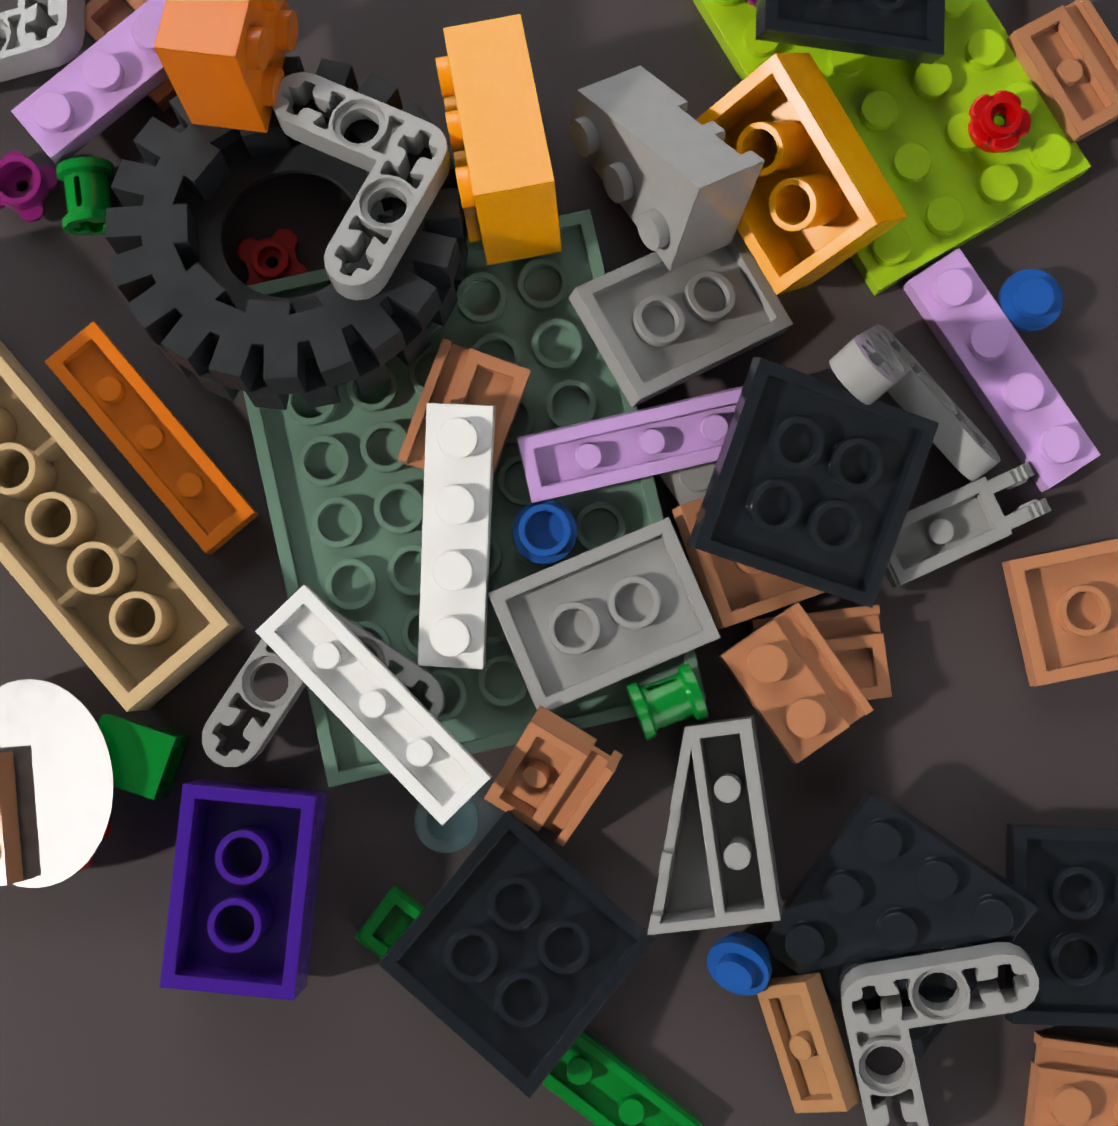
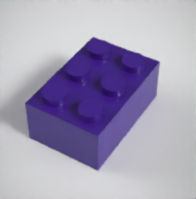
M206 779L183 784L160 988L293 1001L307 986L328 791Z

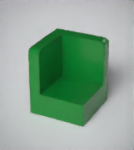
M103 714L98 721V726L104 736L110 754L114 787L152 800L170 796L191 735L168 727L154 729L113 714Z

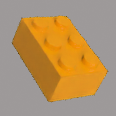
M521 14L443 28L448 56L437 57L435 60L445 104L446 122L455 160L456 178L469 242H483L487 265L562 252L555 181Z
M775 53L696 119L702 125L714 121L726 130L725 140L722 141L739 154L752 150L765 160L737 230L776 295L810 286L908 217L810 53Z

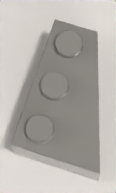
M640 65L578 89L571 120L568 125V134L574 150L581 157H586L603 180L608 196L615 203H620L637 226L643 243L647 248L658 254L670 271L732 242L765 160L752 150L739 154L722 141L725 140L726 130L714 121L703 125L685 112L688 111V101Z
M754 715L689 724L684 728L670 805L671 811L664 850L661 855L658 883L647 935L780 921L782 903Z

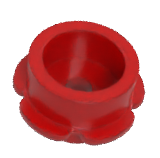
M999 90L992 96L983 94L973 102L969 109V116L971 118L968 123V133L971 141L977 148L988 153L1008 152L1018 146L1020 137L1023 138L1028 134L1031 126L1030 114L1028 110L1022 109L1020 106L1021 100L1017 95L1009 91ZM1001 116L1005 121L1004 125H996L994 117Z

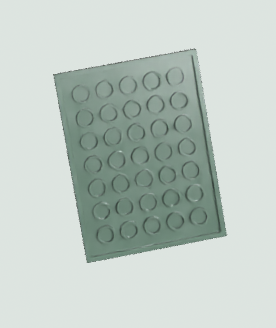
M590 209L558 216L562 252L487 265L483 242L470 243L469 237H465L468 248L464 280L454 279L453 281L458 300L444 327L430 321L426 329L431 345L410 366L406 365L396 355L384 363L391 380L362 395L355 381L351 380L338 385L341 403L309 409L301 393L289 394L287 410L255 407L246 392L243 391L288 599L303 585H307L326 605L418 664L424 470L399 463L397 458L442 338L452 341V344L463 348H471L531 370V377L493 477L488 593L663 520L656 485L652 475L547 499L564 505L573 515L577 526L575 545L571 552L559 562L547 565L533 563L520 554L513 540L512 528L514 520L519 511L531 503L516 437L638 410L637 406L633 408L630 406L569 300V296L575 287L605 274ZM351 263L344 264L345 269H347ZM320 269L249 285L248 287L268 296L291 298L317 292L330 285L331 281L326 269ZM488 596L486 663L484 668L421 666L441 682L445 691V706L437 720L470 754L517 744L537 711ZM366 645L367 648L379 659L376 651L371 646ZM693 649L549 711L579 729L635 717L636 714L627 691V685L636 682L640 687L677 674L678 666L689 663L705 701L706 696L695 650ZM393 661L391 672L396 676L404 668ZM420 681L416 687L404 685L430 711L433 703L425 697L429 686L423 681ZM307 686L328 787L391 773Z

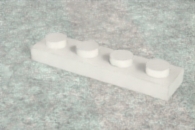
M427 403L418 666L483 669L486 663L495 405Z
M303 585L255 631L441 825L452 817L492 777L309 586Z

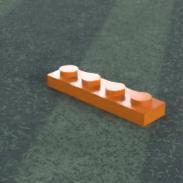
M94 321L44 361L206 554L212 555L259 516L258 512L106 332Z

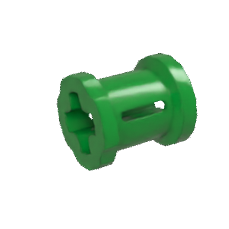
M75 157L61 161L56 165V175L61 182H64L67 214L62 218L63 230L73 235H105L106 208H112L109 180L114 178L115 175L113 163L99 157Z
M689 663L678 666L677 674L640 687L636 682L627 685L632 706L646 740L656 737L658 729L694 716L698 721L709 717L702 692Z

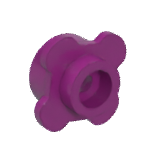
M11 151L5 154L0 161V209L10 208L18 212L20 217L29 223L41 220L45 215L44 203L50 191L56 189L60 184V180L56 175V169L48 164L38 166L20 151ZM21 182L28 183V189L24 192L18 190Z

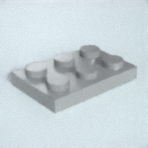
M736 230L730 244L669 271L658 254L653 252L575 287L569 296L570 302L632 408L783 334L793 325V322L738 230Z
M669 517L488 593L536 710L540 705L548 710H552L721 638Z

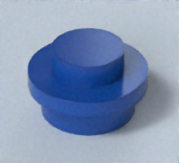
M1024 269L1014 273L1004 282L999 292L998 305L1015 329L1023 332H1036L1045 329L1058 318L1063 306V294L1058 282L1050 274L1038 269Z
M553 500L531 502L519 511L513 523L512 535L514 544L523 557L533 563L547 565L559 562L571 552L576 542L577 526L573 515L564 505Z
M733 932L728 934L726 937L717 940L707 955V967L711 976L721 987L732 993L744 996L758 994L766 988L771 978L772 967L769 950L760 939L749 933Z

